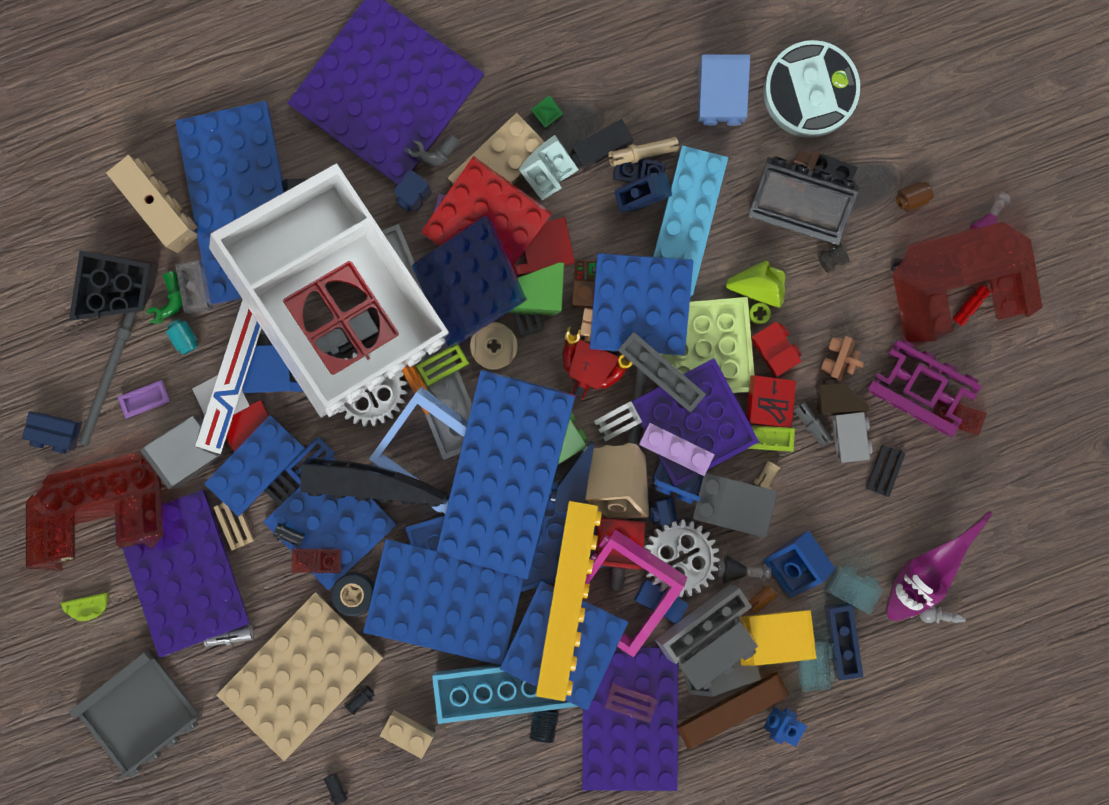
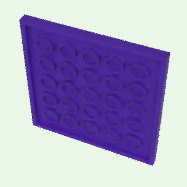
M364 0L287 104L398 185L400 182H404L403 178L408 171H414L420 163L416 157L408 155L404 150V147L409 148L411 151L416 149L415 144L410 139L422 143L423 150L428 152L484 77V73L386 1Z

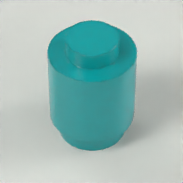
M177 319L167 325L169 329L165 333L176 351H180L182 356L199 347L196 342L198 339L186 320L181 322L180 319Z

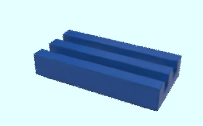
M320 436L304 449L285 469L300 486L301 478L299 475L301 474V467L296 472L292 469L310 451L320 444L322 447L310 458L317 459L326 451L327 454L322 459L328 460L335 454Z

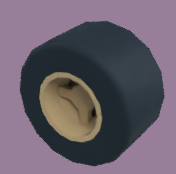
M351 572L343 575L335 582L332 588L331 599L333 606L338 612L346 616L355 617L363 614L369 609L374 583L368 576L362 573Z

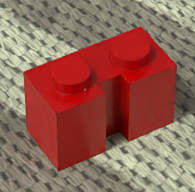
M777 321L751 337L752 343L774 377H778L802 362L800 359L802 354L796 344L790 345L786 339L789 336L787 329L783 324L779 325Z

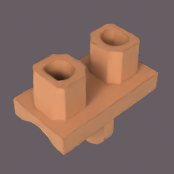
M845 336V339L833 337L829 345V350L839 353L837 361L825 358L821 370L831 375L833 379H837V381H842L848 364L846 373L852 375L855 367L863 368L864 363L858 360L861 352L854 350L852 358H850L856 343L853 341V338Z

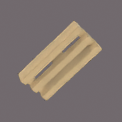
M225 503L214 507L231 551L255 541L244 513L238 518L247 537L246 540H243L231 509ZM223 508L226 511V514L236 535L238 543H235L231 530L222 511Z

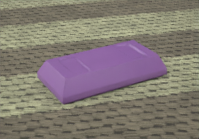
M162 380L118 396L125 419L170 402Z

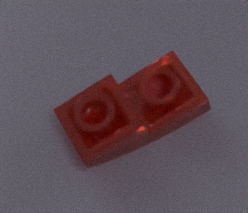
M938 400L934 414L952 423L944 418L950 406ZM958 403L952 413L962 419L958 429L980 436L987 413Z
M292 548L291 572L341 573V549Z

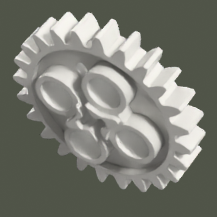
M403 372L391 380L389 377H386L381 382L382 385L372 391L378 402V408H375L370 393L364 392L361 396L369 401V406L366 410L361 411L358 408L357 400L350 405L348 402L344 403L339 413L347 411L345 416L347 420L354 416V424H357L362 419L363 426H367L369 420H371L373 426H376L377 419L382 424H385V416L393 419L392 411H401L397 404H405V401L400 398L401 395L408 394L407 391L402 390V386L408 384V382L400 380L404 376ZM383 388H388L391 393L387 401H382L379 398V392Z
M683 519L679 521L678 526L674 521L671 522L670 528L668 525L661 526L662 531L655 529L654 534L656 538L649 536L647 539L652 544L644 546V549L665 563L695 548L699 549V552L683 559L682 562L672 565L673 568H677L688 577L683 590L677 597H682L684 591L687 597L692 596V589L694 592L700 593L699 585L707 588L709 585L706 579L714 580L715 578L711 572L718 571V568L713 566V563L720 561L719 558L713 557V554L719 551V549H712L711 547L716 541L707 540L710 532L702 534L703 526L700 525L694 529L693 521L689 522L686 526ZM683 536L690 540V547L688 549L681 545V538ZM662 547H666L670 551L669 559L662 558L660 554ZM694 557L701 561V568L699 570L692 566ZM649 572L646 576L651 577L654 575ZM654 576L655 579L652 585L660 583L659 591L669 588L670 585Z

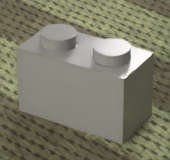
M864 412L832 416L837 463L869 460V454H872L871 440L867 439V431H869L870 425L869 419L865 417Z

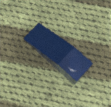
M594 441L587 443L558 482L557 490L552 489L550 503L555 504L554 511L567 513L569 501L585 502Z

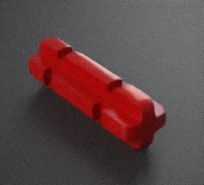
M978 286L974 291L975 294L971 295L960 308L961 311L955 314L953 321L959 326L965 325L969 320L968 317L972 316L983 303L982 300L988 297L990 290L986 286Z

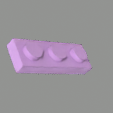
M651 423L648 424L639 445L702 476H705L715 455Z

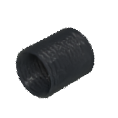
M554 709L533 712L529 738L536 742L553 743L559 712Z

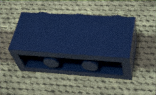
M841 603L824 606L834 676L840 681L864 677L853 605Z

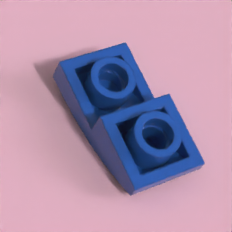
M645 579L634 600L652 611L667 590L659 591L660 586L652 585L651 581ZM677 597L663 617L676 624L682 619L689 604Z

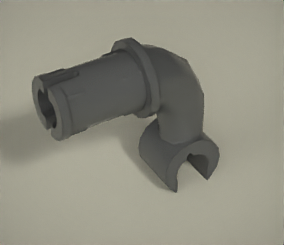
M449 134L437 150L434 149L430 153L423 150L422 143L410 139L415 144L416 149L411 151L409 148L404 147V150L408 155L416 157L424 165L433 167L445 162L448 163V158L461 142Z

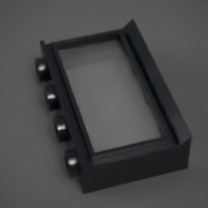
M778 156L773 158L767 157L749 208V217L839 245L851 210L859 194L858 185H855L856 182L851 179L833 178L831 173L826 171H819L817 173L811 171L810 167L804 164L797 163L795 166Z

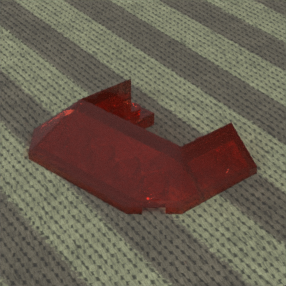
M1004 222L910 245L903 261L892 273L904 338L909 342L936 341V336L953 332L946 290L989 280L995 317L998 320L1020 314L1030 317L1043 308L1031 239Z
M136 453L48 475L43 480V486L35 496L31 495L26 501V568L62 571L63 562L75 560V525L115 515L116 545L119 548L144 543L152 550L164 536L161 478L151 464Z

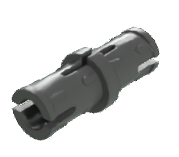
M806 401L799 404L805 413H803L799 406L793 409L805 424V430L811 432L821 448L827 445L822 435L829 443L834 439L821 424V418L815 416L806 404Z

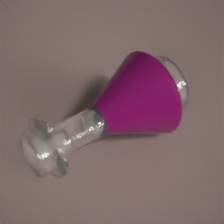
M998 192L997 195L993 196L996 202L990 212L970 225V230L972 231L970 237L981 244H987L988 241L995 240L997 217L1004 205H1011V197L1003 192Z

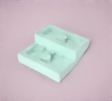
M555 135L540 145L519 168L521 174L541 200L560 190L562 187L559 182L579 170Z

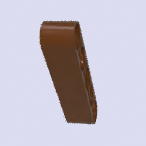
M775 672L678 724L676 728L687 749H691L785 699L790 693L780 674Z

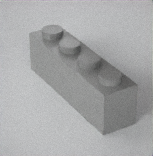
M729 584L657 637L655 641L667 659L677 664L679 658L735 617H740L752 606L739 587Z

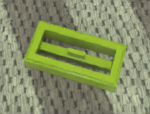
M456 343L418 364L416 367L427 387L467 366L469 362L459 344ZM455 350L458 354L426 372L424 371V367ZM461 358V363L429 380V375Z

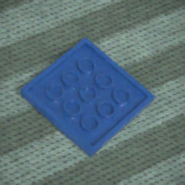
M597 253L589 348L618 351L617 349L632 332H635L659 354L685 355L694 260Z
M332 456V457L329 458L328 460H336V459ZM300 487L263 521L273 533L278 523H286L287 527L305 533L300 547L284 540L281 541L327 590L332 588L339 578L355 566L397 525L373 498L361 501L351 496H346L345 498H333L328 494L309 496L308 493L300 492Z
M540 581L500 667V670L536 687L538 686L554 586ZM582 600L581 608H585L583 623L578 622L577 632H581L579 647L574 646L573 656L577 657L575 671H570L569 681H573L571 696L566 695L565 700L588 711L628 621Z

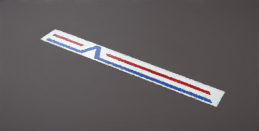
M242 300L195 445L196 447L221 454L261 331V326L244 300Z

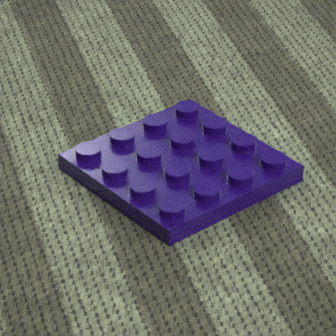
M715 358L683 374L706 394L691 413L661 387L632 401L642 420L641 425L644 431H646L648 424L651 423L715 454L708 469L759 442ZM657 454L675 487L698 475V473Z

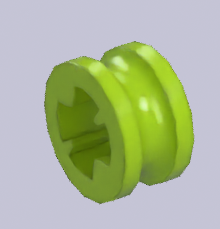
M757 303L749 310L750 321L756 325L766 323L771 316L770 308L764 303ZM758 307L762 308L761 311L766 313V316H763L761 320H757L758 317L753 315V312H756Z

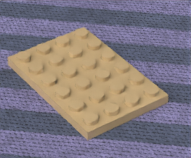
M315 592L216 696L285 761L372 671L384 656L318 592Z

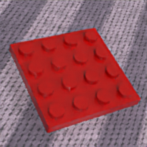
M473 156L421 233L498 288L552 212Z

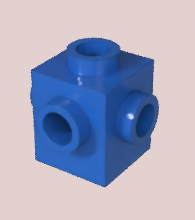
M774 707L763 728L771 733L769 737L777 743L782 744L785 741L796 747L807 725L798 720V714L790 709L785 708L782 711Z

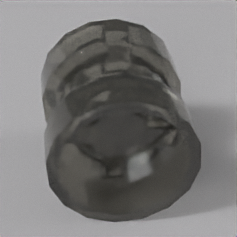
M841 243L839 245H831V249L828 251L822 250L817 253L818 260L826 273L834 271L836 265L843 266L850 261Z

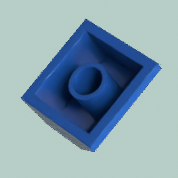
M809 530L792 538L763 559L789 598L823 583L835 570V567Z

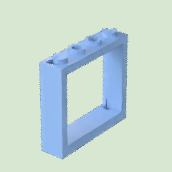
M420 387L369 460L373 462L374 466L396 471L417 479L382 454L418 404L463 437L465 436L468 420ZM446 499L443 505L440 504V506L432 508L437 512L446 514L449 499Z

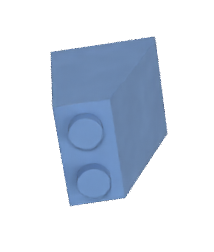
M750 55L701 56L697 66L698 122H703V125L714 126L718 122H727L729 126L741 125V122H745L748 110Z

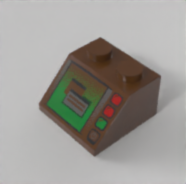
M575 260L572 307L593 308L596 261Z

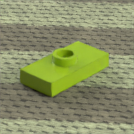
M751 425L759 442L747 449L794 452L795 428Z

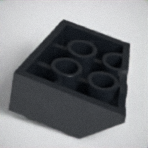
M79 251L69 321L144 311L155 287L158 264L94 251Z

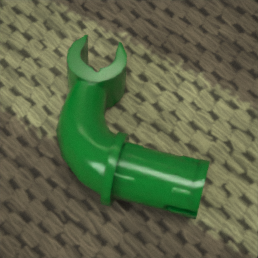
M176 271L163 274L169 293L167 295L169 302L161 309L149 308L146 314H157L154 320L148 322L157 325L161 324L166 317L176 314L181 309L183 304Z

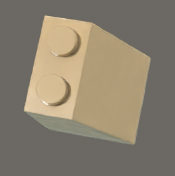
M626 443L622 446L605 445L593 450L585 500L590 505L598 506L597 511L602 512V517L627 519L649 516L646 455L636 444Z

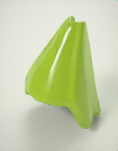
M767 260L729 278L726 287L754 300L781 308L785 298L786 276L784 271L771 267Z

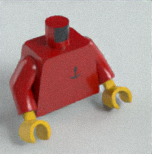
M568 327L562 357L564 369L569 373L568 377L576 380L571 394L584 399L589 387L599 390V388L606 389L619 381L627 368L633 364L627 361L622 354L620 357H617L604 350L590 349L589 343L579 339L581 330L579 329L578 334L574 336L570 334L571 327Z

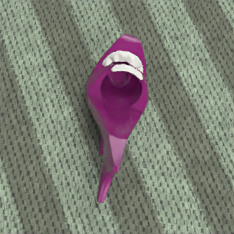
M991 511L985 513L964 533L953 540L908 561L901 567L888 594L885 608L888 619L898 622L915 617L937 605L945 598L967 550L993 514Z

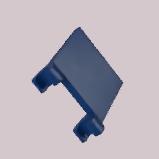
M273 344L256 345L244 380L243 393L304 392L296 380L290 381V370Z

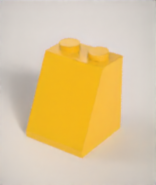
M811 610L782 611L739 617L754 636L758 645L755 649L756 653L745 661L743 658L740 659L742 666L817 659Z

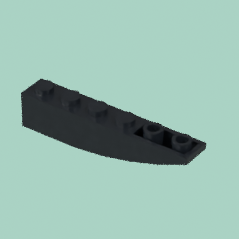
M307 458L301 464L300 492L308 493L309 496H321L322 494L331 495L333 498L351 496L361 501L374 498L384 503L396 500L402 501L403 504L407 505L419 502L426 503L430 507L443 505L447 498L446 492L428 483L378 466Z

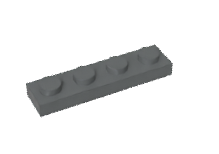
M632 332L617 349L690 413L706 395L635 332Z

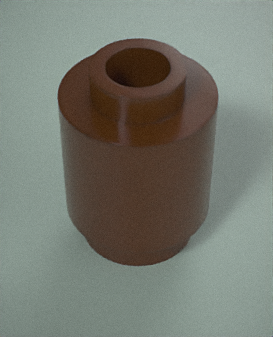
M917 182L898 191V196H896L897 205L906 212L912 211L928 204L934 197L933 190L928 182Z

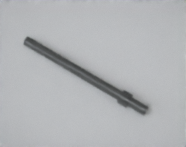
M134 312L125 314L122 325L118 327L115 334L117 336L116 342L79 443L88 446L124 345L126 340L129 341L132 333L130 329L136 315Z

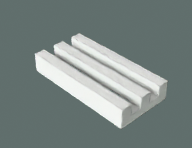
M630 401L594 422L596 425H600L599 431L600 433L604 432L605 437L603 438L606 442L640 424L642 420ZM627 408L629 409L630 413L606 424L605 420ZM633 416L635 421L611 433L610 428Z

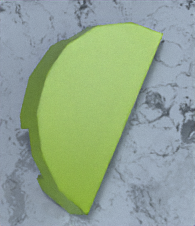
M109 592L64 601L60 604L63 611L77 621H89L104 612L109 602Z

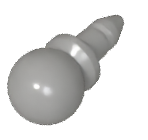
M933 606L919 614L921 620L925 623L936 621L937 624H940L941 620L952 621L953 623L966 621L965 617L957 613L942 612V607L936 608Z

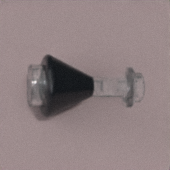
M728 555L725 556L724 560L720 559L718 561L717 578L722 579L724 584L745 576L762 578V583L770 581L771 567H768L766 564L763 565V568L746 567Z

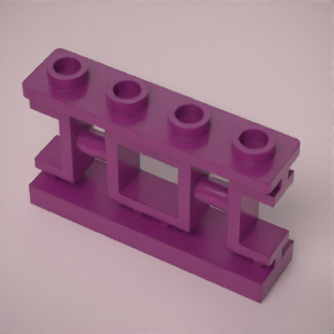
M902 339L900 342L896 340L888 354L898 360L889 378L877 373L867 392L952 438L962 422V419L952 413L962 396L972 401L976 398L977 393L982 387L978 384L979 380L968 374L963 376L957 373V368L949 363L941 364L935 361L936 357L929 352L923 351L921 353L915 350V345L909 341ZM898 351L928 366V368L918 364L913 374L903 370L900 367L906 356ZM920 372L941 383L930 402L910 391ZM941 374L970 389V391L961 387L955 398L943 392L949 379L941 376ZM895 376L907 382V385L901 394L910 399L908 400L880 385V382L889 387ZM937 400L944 402L950 406L944 418L952 423L922 408V406L931 410Z

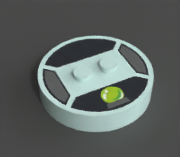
M815 40L796 43L781 52L772 63L764 82L765 105L772 119L785 131L805 138L825 136L840 128L852 115L857 106L860 96V79L857 69L845 52L830 43Z

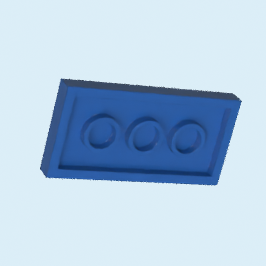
M270 415L204 484L239 517L295 460L305 447Z

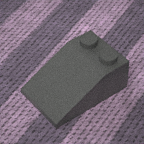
M705 473L699 493L701 498L699 502L697 501L693 519L767 538L778 491Z

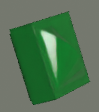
M550 95L531 109V112L544 129H547L564 116Z

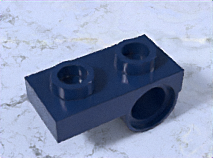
M673 497L649 501L648 517L655 525L663 526L678 521Z

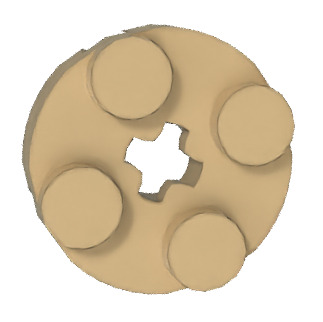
M491 322L481 326L471 338L470 349L478 364L486 369L499 370L511 364L517 354L518 344L512 330L504 324ZM492 340H497V344H501V348L497 349L496 353H492V350L487 348V345L491 344Z

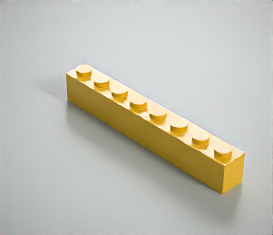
M569 501L536 692L537 697L565 701L566 695L571 696L573 681H569L570 671H575L577 657L573 656L574 646L579 647L581 632H577L578 622L583 623L585 608H581L582 598L588 597L590 585L585 583L586 575L592 573L594 560L589 559L590 551L596 549L598 536L593 535L595 525L600 526L602 514L601 511H597L598 506L572 501Z

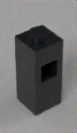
M621 119L573 145V153L570 156L576 166H581L584 171L608 158L610 151L621 150L631 145L633 138Z

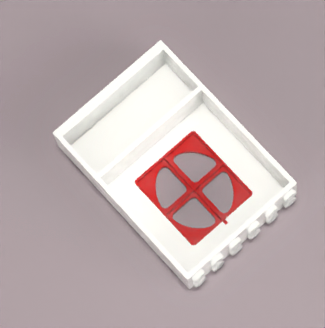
M337 163L210 235V251L321 418L326 414L329 417L335 415L341 410L344 403L348 402L350 405L362 397L361 395L365 390L368 389L372 392L382 385L381 382L386 377H389L390 380L402 372L401 370L407 364L409 367L414 366L422 360L421 358L427 352L429 355L435 353L446 342L444 339L449 333ZM332 281L348 283L365 293L367 299L349 311L342 312L326 290L325 285ZM312 292H317L332 313L333 320L313 332H307L303 323V306L307 296ZM369 308H374L379 317V335L375 345L368 349L364 347L350 326L349 321ZM341 328L357 351V356L352 359L335 358L320 350L315 342L332 330Z

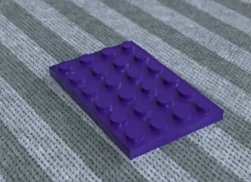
M200 490L114 523L159 658L251 624L205 490Z
M641 646L634 657L620 648H616L588 711L583 709L582 790L677 791L678 663L675 664L667 659L660 647Z

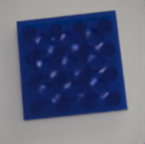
M483 216L412 265L426 299L449 332L444 340L447 347L450 348L455 347L527 300L490 217Z

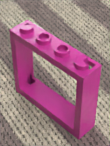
M615 530L610 537L606 535L599 545L602 550L599 554L594 552L590 559L594 560L592 573L586 575L585 583L588 584L614 548L670 585L634 637L631 638L623 633L617 647L634 657L683 590L688 577Z

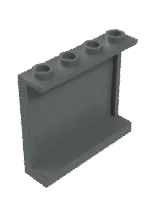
M151 650L141 654L69 711L73 719L79 717L120 769L123 773L119 777L121 780L127 775L130 778L135 776L142 770L140 766L146 760L149 764L161 755L159 752L161 748L166 745L169 749L180 740L178 735L183 731L188 734L199 725L196 721L202 717Z

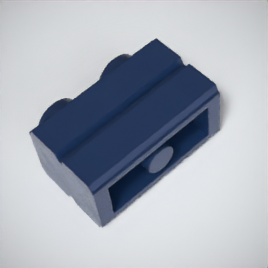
M409 170L403 178L404 182H400L394 189L397 196L395 199L397 205L407 213L410 210L418 212L423 205L422 201H426L432 194L428 182L414 171Z
M650 173L615 189L614 192L621 212H636L672 196L666 173Z
M29 411L22 438L30 441V446L44 448L45 444L53 446L52 451L66 454L67 450L76 449L82 424L60 417Z

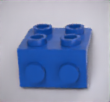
M659 461L652 483L656 485L655 489L667 495H670L671 491L678 493L677 498L692 504L693 500L699 502L701 498L698 496L704 476L698 474L675 487L663 464Z

